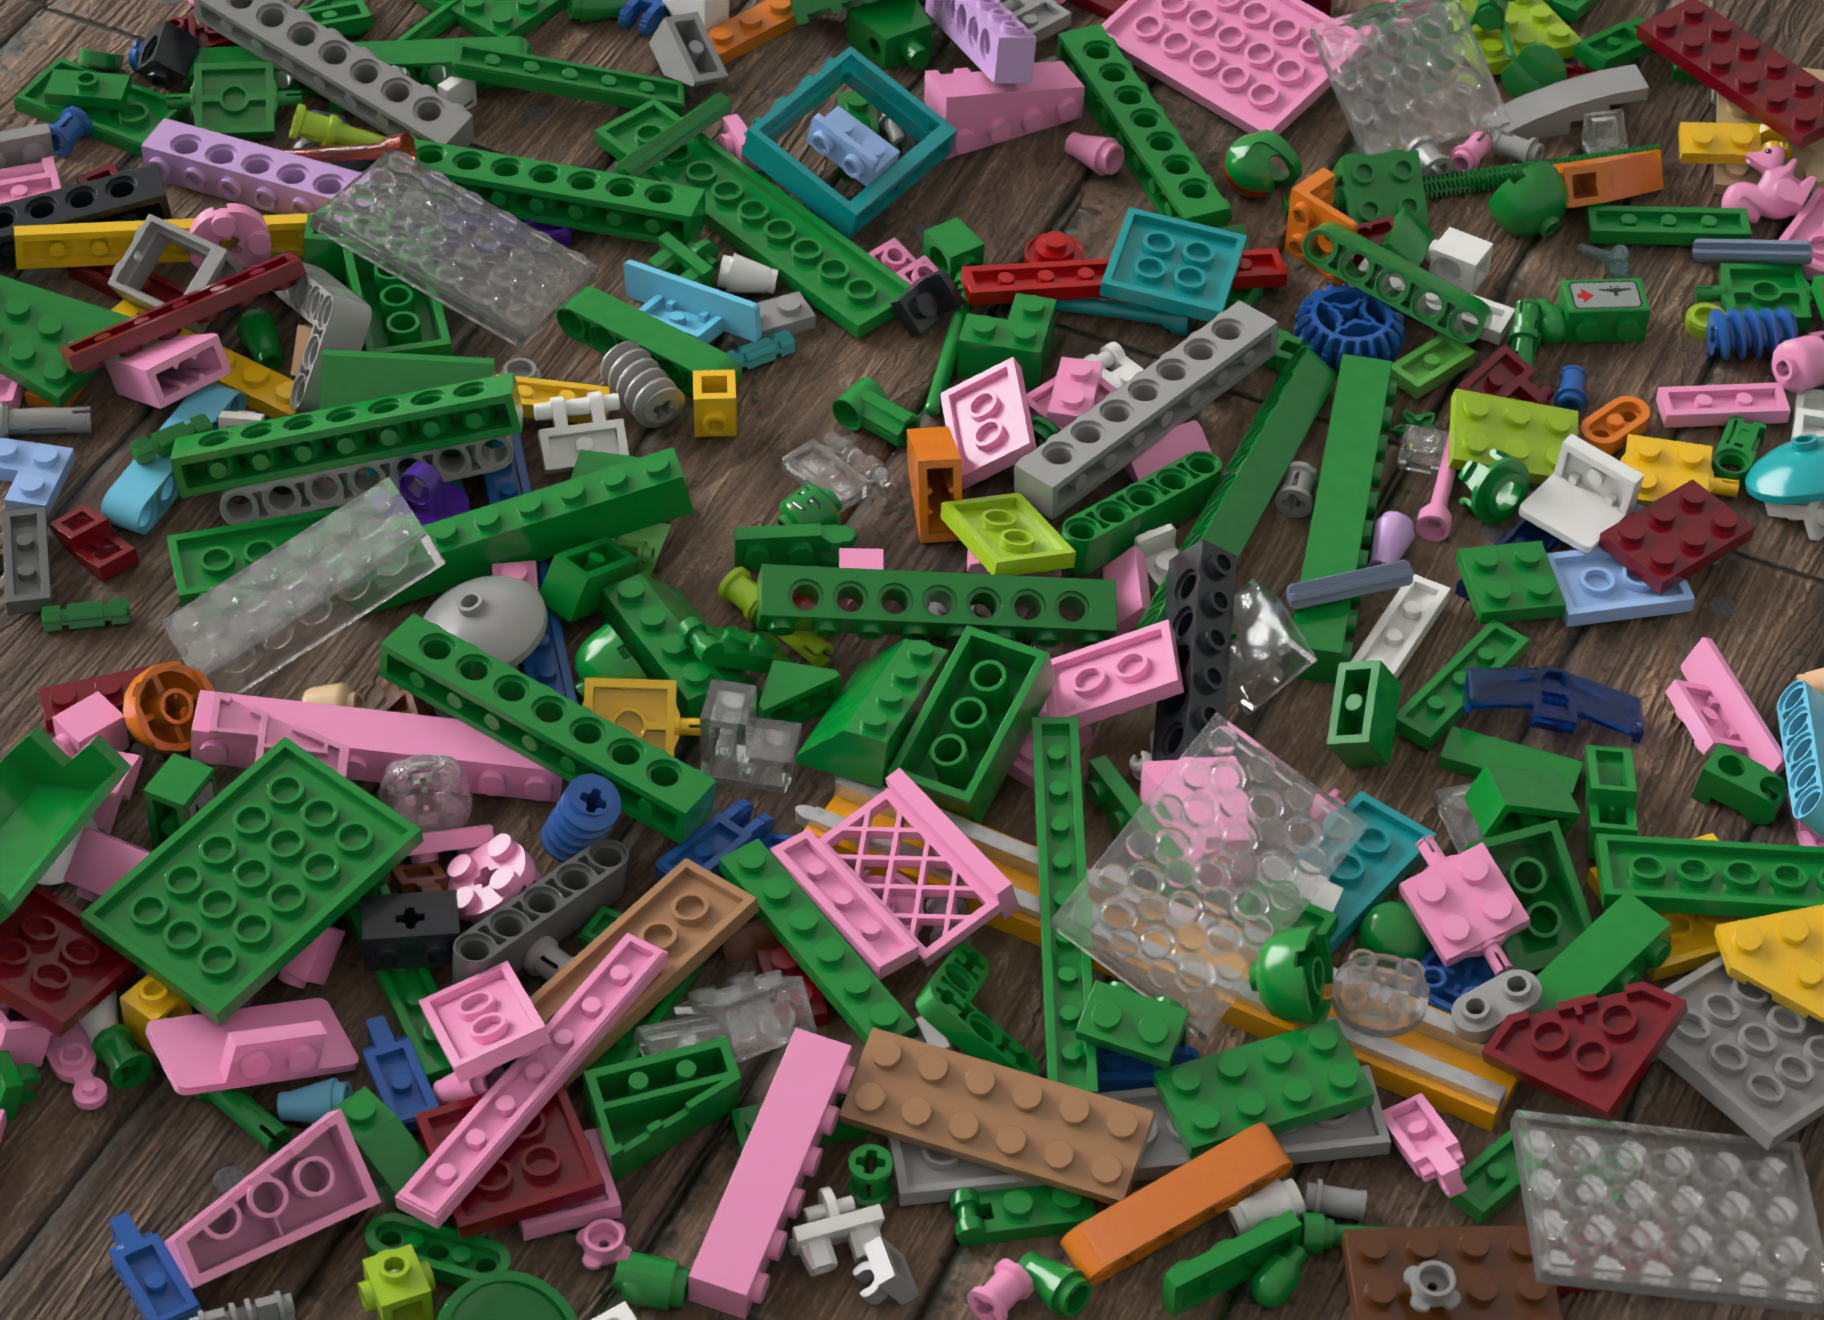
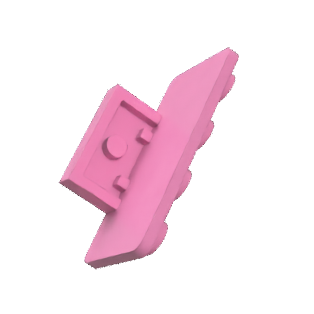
M322 998L239 1008L220 1026L203 1013L157 1019L148 1022L145 1032L172 1087L180 1095H192L349 1072L357 1068L359 1061L355 1049L331 1006Z

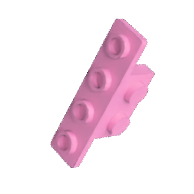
M1701 638L1681 664V671L1688 682L1675 679L1665 692L1675 707L1677 717L1684 722L1695 740L1696 748L1703 755L1710 757L1718 743L1779 775L1785 768L1782 749L1711 638Z

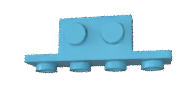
M631 259L623 264L627 297L645 303L639 310L707 344L724 331L753 342L762 337L760 307L757 303Z

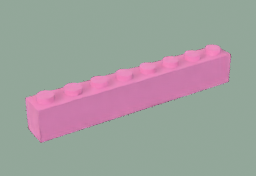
M200 690L191 729V760H199L211 765L249 768L255 763L258 742L210 737L209 728L215 692ZM225 693L232 696V700L250 708L253 706L269 712V716L292 726L294 724L300 725L349 746L348 780L557 803L561 798L563 778L458 719Z

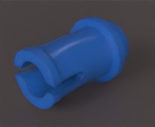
M1568 365L1563 368V372L1560 371L1559 390L1556 391L1554 396V404L1559 408L1576 410L1579 414L1585 409L1588 402L1587 394L1584 391L1587 376L1582 367Z

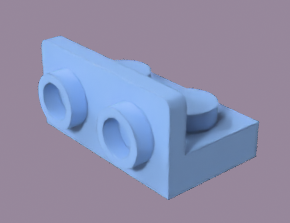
M839 105L825 117L817 114L812 118L806 142L819 154L825 155L840 166L847 175L856 178L866 187L896 163L900 153L898 149Z

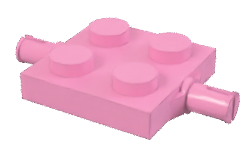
M1433 835L1426 836V841L1424 838L1420 839L1416 843V847L1429 866L1423 872L1399 883V892L1445 968L1465 958L1484 955L1495 973V977L1502 974L1503 971L1513 970V965L1500 946L1508 937L1530 927V918L1484 843L1482 842L1458 855L1445 857Z

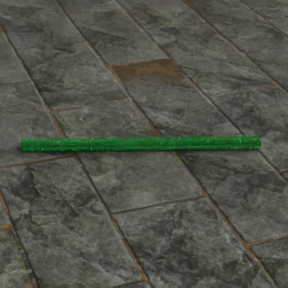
M1659 144L1549 159L1552 164L1657 150L1659 149ZM1539 161L1423 176L1425 197L1428 200L1430 194L1431 199H1433V194H1435V198H1438L1439 193L1440 198H1442L1443 192L1445 197H1447V192H1449L1451 197L1452 191L1454 196H1456L1457 190L1459 195H1461V190H1463L1465 195L1466 189L1468 194H1471V188L1473 193L1476 192V188L1478 193H1480V187L1482 192H1485V186L1487 191L1490 190V186L1492 191H1494V185L1497 190L1499 185L1501 186L1509 178L1514 184L1525 177L1521 170ZM1344 187L1334 188L1335 198L1332 207H1335L1338 211L1340 207L1341 211H1343V206H1345L1347 211ZM1291 195L1281 196L1284 219H1286V214H1289Z

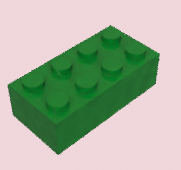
M425 237L343 248L347 288L369 304L372 311L370 326L361 351L452 356V343Z
M967 625L890 766L887 775L889 776L901 768L937 807L981 824L1032 728V717H1038L1056 682L1049 652Z

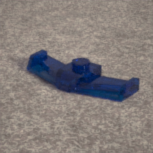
M1543 666L1541 668L1467 669L1462 691L1463 713H1471L1473 709H1528L1529 727L1573 735L1578 724V718L1630 736L1631 741L1638 744L1644 735L1641 698L1569 673L1566 669Z

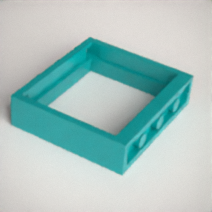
M849 46L835 59L830 56L822 66V69L813 77L811 75L804 77L796 90L788 97L781 96L765 116L754 118L752 126L744 132L746 139L742 154L850 240L950 155L957 129L853 47ZM844 84L919 141L915 147L851 201L844 198L775 143L779 137Z

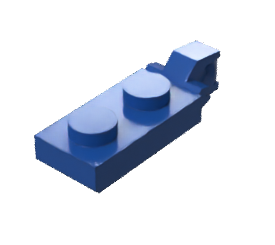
M384 1015L365 1020L368 1029L367 1039L370 1046L362 1048L365 1068L378 1098L398 1116L410 1133L417 1131L415 1114L439 1107L412 1042L410 1038H405V1036L394 1038Z
M128 1212L109 1219V1224L112 1228L111 1237L116 1247L109 1249L112 1266L143 1319L188 1320L189 1318L197 1317V1311L202 1310L201 1306L159 1234H153L149 1231L141 1235Z

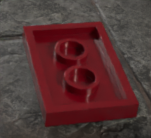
M1692 479L1601 532L1598 546L1660 595L1752 540L1755 527Z

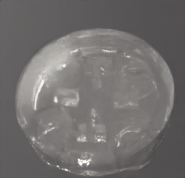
M422 754L408 757L402 761L392 762L384 771V778L378 791L379 801L421 828L422 833L462 828L472 810L473 799L469 780L464 771L458 766L457 761L449 755Z
M1360 948L1354 950L1349 954L1348 961L1338 969L1334 976L1331 992L1333 1009L1345 1025L1358 1033L1377 1038H1390L1406 1034L1422 1022L1427 1012L1429 987L1424 977L1425 969L1415 959H1402L1389 954L1373 953L1368 949Z

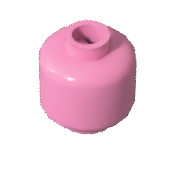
M1807 335L1786 340L1777 346L1771 362L1772 372L1776 381L1782 383L1783 389L1796 393L1816 389L1824 385L1823 339L1814 335Z

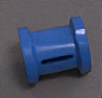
M75 106L65 108L61 112L60 119L55 124L49 125L54 155L58 157L68 156L73 151V145L79 139L88 137L92 133V121L80 108Z

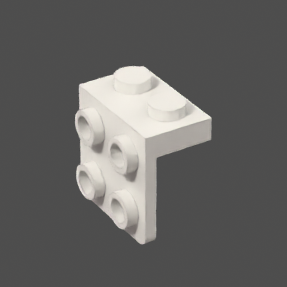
M1571 434L1562 442L1554 473L1521 503L1519 515L1583 553H1591L1598 547L1601 532L1633 513L1644 474Z

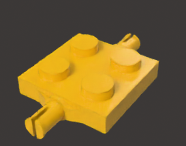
M1628 434L1625 454L1620 461L1644 474L1636 503L1646 507L1692 479L1711 494L1737 498L1739 480L1714 477L1711 467L1713 446Z
M585 678L584 702L582 706L589 708L592 712L613 724L627 729L631 734L649 744L665 750L673 757H675V748L680 736L707 737V728H690V726L708 727V717H680L676 705L677 680Z

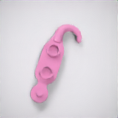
M79 1022L61 1037L51 1033L45 1057L58 1079L74 1084L72 1093L75 1104L84 1110H93L104 1105L108 1098L107 1086L102 1079L93 1076L97 1067L96 1055Z

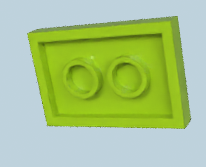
M1456 388L1451 397L1448 468L1462 470L1469 459L1488 467L1496 461L1490 456V450L1498 449L1527 466L1530 473V483L1542 485L1554 473L1562 442L1571 434L1578 437V411Z
M1020 492L941 503L940 518L992 575L1052 574L1057 570L1074 568L1076 551Z

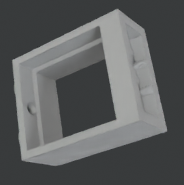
M149 214L143 225L136 230L131 245L122 260L115 265L112 276L107 284L124 300L145 310H151L165 304L140 290L168 243L205 259L184 295L240 272L243 265L227 249ZM194 322L183 328L196 334H204L210 322L203 324Z

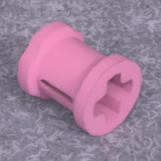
M1002 1259L994 1267L995 1274L982 1287L976 1286L967 1294L968 1304L980 1320H1007V1311L1019 1299H1027L1034 1292L1033 1280L1021 1265L1014 1263L1010 1259Z

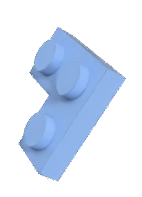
M0 437V480L13 482L4 499L6 511L45 507L48 518L76 461L74 448Z

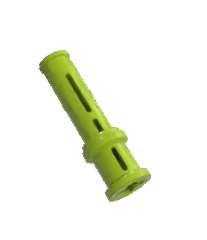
M303 104L298 105L289 132V138H305L320 143L321 148L326 150L337 147L383 162L396 143L395 140L341 123V119L337 115L332 114L330 117L306 110V105Z
M736 567L721 581L718 588V597L723 602H732L743 611V616L749 623L757 624V583L751 579V574L746 568ZM795 631L791 635L777 636L809 661L812 666L822 667L829 661L830 657L826 656L823 651H826L828 654H833L834 647L831 643L826 642L823 638L814 636L812 632Z

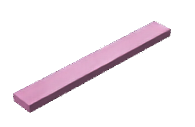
M627 932L546 1024V1029L552 1042L539 1047L530 1056L517 1058L399 1191L395 1196L396 1207L438 1229L668 964V952Z

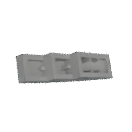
M1636 64L1595 71L1563 80L1520 96L1485 113L1483 121L1492 139H1494L1499 130L1528 140L1532 137L1545 138L1568 135L1571 122L1608 117L1610 105L1647 100L1649 86Z

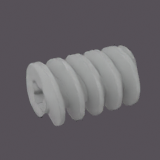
M636 341L619 343L611 348L603 357L600 365L602 379L611 388L613 393H618L621 403L634 415L639 424L646 428H657L673 421L681 413L685 405L683 392L676 387L673 380L669 379L657 361L652 359L650 353L640 348Z

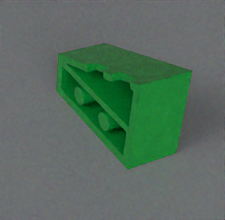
M727 1036L584 1071L583 1103L591 1128H595L613 1182H616L728 1114L731 1109L739 1107L741 1076Z

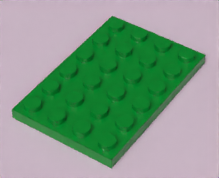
M284 737L79 916L85 929L220 1026L424 841L421 828Z

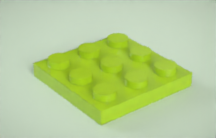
M1478 0L1448 1L1442 5L1429 7L1428 14L1447 16L1452 22L1454 33L1468 21L1470 15L1475 13ZM1515 0L1508 2L1505 21L1509 23L1508 31L1517 56L1525 46L1538 43L1551 46L1561 55L1562 59L1573 58L1575 46L1582 39L1543 0ZM1474 24L1464 36L1456 39L1461 45L1463 59L1481 78L1500 74L1508 64L1512 63L1508 58L1503 36L1499 28L1487 31Z

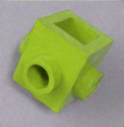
M412 1244L397 1249L383 1250L375 1256L362 1260L365 1281L357 1283V1287L366 1313L374 1310L378 1320H434L431 1291L436 1290L435 1279L428 1261L419 1263Z

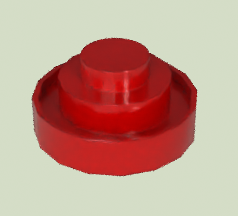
M1058 231L1043 233L1033 237L1027 242L1024 252V263L1084 259L1083 246L1079 241Z

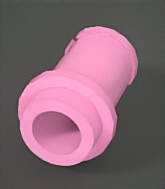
M1476 131L1471 134L1463 145H1458L1452 150L1450 159L1454 164L1455 172L1478 169L1480 160L1491 151L1492 139L1488 134L1478 142L1483 132Z

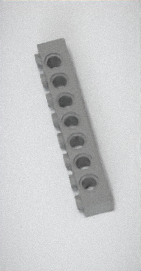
M194 0L198 21L264 61H273L274 67L395 140L402 136L466 148L475 139L473 115L464 106L458 103H451L441 97L431 86L421 85L408 77L399 67L386 64L376 58L365 47L359 48L346 40L337 30L333 28L328 29L314 21L303 10H296L282 0Z
M1240 300L1227 310L1220 312L1212 321L1198 331L1191 333L1186 340L1171 351L1165 352L1160 359L1145 370L1136 373L1131 380L1116 391L1109 393L1101 402L1086 413L1080 414L1075 421L1060 432L1051 435L1038 448L1028 455L1021 457L1014 464V493L1020 492L1037 511L1054 520L1164 438L1177 425L1183 424L1273 357L1277 351L1278 321Z

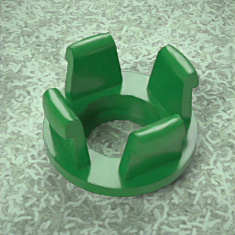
M1498 449L1490 450V456L1496 460L1487 467L1469 459L1458 476L1473 491L1471 500L1465 497L1459 499L1461 506L1467 511L1473 512L1482 522L1492 525L1504 522L1513 516L1520 508L1521 503L1526 499L1530 487V473L1527 466Z

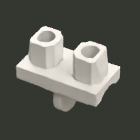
M829 1186L819 1189V1204L803 1208L807 1224L793 1227V1239L788 1240L792 1257L800 1255L809 1275L812 1277L836 1269L838 1262L833 1245L849 1242L855 1263L869 1261L863 1245L881 1235L880 1228L884 1221V1214L880 1204L855 1210V1202L852 1196L836 1199Z

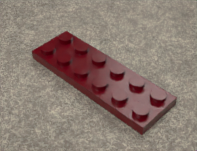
M1686 0L1637 25L1636 38L1800 149L1824 138V82L1701 1Z

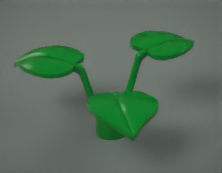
M1478 0L1475 13L1470 15L1468 21L1454 33L1452 22L1447 16L1442 14L1424 15L1406 27L1398 38L1394 51L1398 60L1422 74L1430 76L1444 75L1452 71L1461 59L1462 48L1456 39L1464 36L1474 24H1477L1480 28L1487 31H1493L1498 28L1501 30L1508 58L1512 61L1503 69L1501 81L1506 91L1513 98L1516 99L1551 84L1567 80L1564 60L1551 46L1538 43L1529 44L1522 48L1518 56L1515 54L1508 31L1509 23L1505 21L1508 2L1515 0Z

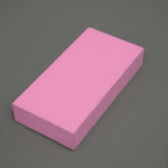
M1135 545L1102 568L1103 580H1116L1117 631L1115 634L1117 636L1126 634L1136 627L1151 602L1145 553Z

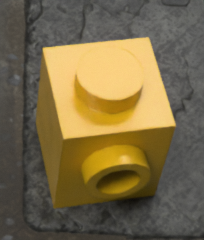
M735 370L693 371L695 437L737 436Z

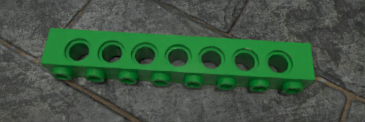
M1101 23L1058 33L1057 61H1063L1084 85V105L1105 136L1115 138L1119 145L1123 146L1125 152L1124 164L1157 212L1161 215L1214 228L1228 226V222L1232 220V208L1228 199L1221 196L1215 187L1212 176L1204 172L1195 152L1190 151L1185 145L1180 131L1177 127L1171 125L1162 105H1157L1150 95L1147 84L1144 81L1141 82L1134 72L1131 61L1125 59L1118 49L1115 38L1108 35Z
M399 136L383 162L385 194L390 197L430 204L438 203L452 208L475 212L480 211L487 214L491 213L504 217L659 244L658 237L666 231L685 246L690 241L696 242L706 223L705 189L402 136Z
M512 372L177 437L174 441L170 462L181 498L522 433L524 411L515 375Z
M762 564L757 579V629L768 630L769 634L776 636L791 635L795 631H807L820 638L836 637L839 633L857 634L858 638L865 640L880 639L884 635H898L902 639L923 641L928 639V637H944L947 642L957 644L968 625L1013 641H1034V645L1038 647L1049 648L1056 647L1060 643H1078V647L1085 648L1112 639L1117 631L1116 580ZM798 596L808 597L813 601L815 607L809 610L800 609L794 604L793 599ZM842 598L852 599L857 603L859 609L854 612L845 611L838 605L837 601ZM886 600L896 601L902 606L903 612L898 614L889 613L882 606V602ZM930 602L940 603L946 608L947 614L943 616L934 615L927 609L926 604ZM974 604L984 605L990 610L991 616L987 618L978 617L972 612L970 606ZM1025 606L1030 608L1035 618L1026 620L1019 617L1015 607ZM1059 609H1072L1078 615L1079 620L1075 622L1065 620L1060 615Z
M413 613L381 643L379 676L568 782H571L579 775L590 773L605 777L618 790L621 799V811L680 845L713 812L717 781L707 776L703 771L695 769L669 755L665 750L649 744L631 734L627 729L613 724L595 714L589 708L577 704L557 693L551 687L543 685L521 673L512 665L503 663L483 652L474 644L467 643L447 632L439 625L431 623Z

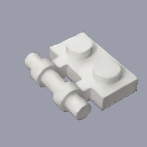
M601 391L587 393V397L564 400L563 396L550 397L549 402L533 404L535 421L552 419L554 428L538 430L544 475L573 471L580 449L629 456L623 418L606 421L605 416L606 411L620 410L618 393L602 395ZM590 414L591 423L568 426V416Z

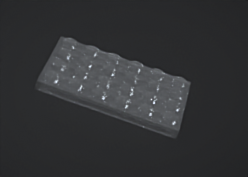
M393 147L313 214L309 225L310 228L520 349L529 343L556 316L557 311L595 279L599 269V265L588 260L580 252L572 251L553 240L547 233L532 228L518 220L512 213L497 208L483 200L477 193L462 188L450 181L442 173L429 169L415 161L409 154L398 151Z
M1216 712L1053 916L1049 926L1139 994L1153 999L1156 997H1167L1178 1002L1183 1009L1189 1010V1031L1204 1042L1249 984L1250 966L1252 963H1257L1258 954L1265 942L1282 930L1292 928L1364 834L1369 824Z
M1524 1110L1515 1111L1510 1121L1537 1283L1824 1314V1248L1800 1143L1782 1141L1767 1151L1756 1140L1747 1136L1619 1121L1608 1122L1601 1119Z

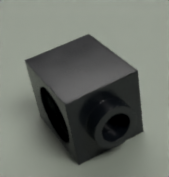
M167 20L147 33L135 72L147 78L156 87L167 90L171 89L187 78L199 38Z

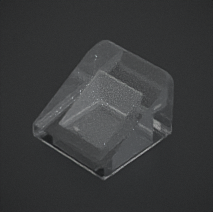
M1622 109L1584 114L1582 150L1586 154L1628 149Z

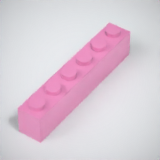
M84 827L63 880L79 887L76 895L95 902L146 858L151 851L105 832ZM330 925L280 971L277 979L305 989L307 982L325 985L345 931Z
M795 1028L688 1276L689 1301L745 1320L752 1303H762L770 1281V1275L765 1272L771 1259L779 1261L783 1254L788 1237V1232L783 1231L789 1217L796 1219L800 1213L805 1198V1190L801 1189L806 1175L814 1177L818 1170L823 1149L818 1146L823 1134L827 1136L832 1135L840 1113V1108L835 1105L840 1094L847 1095L857 1069L850 1065L851 1045Z

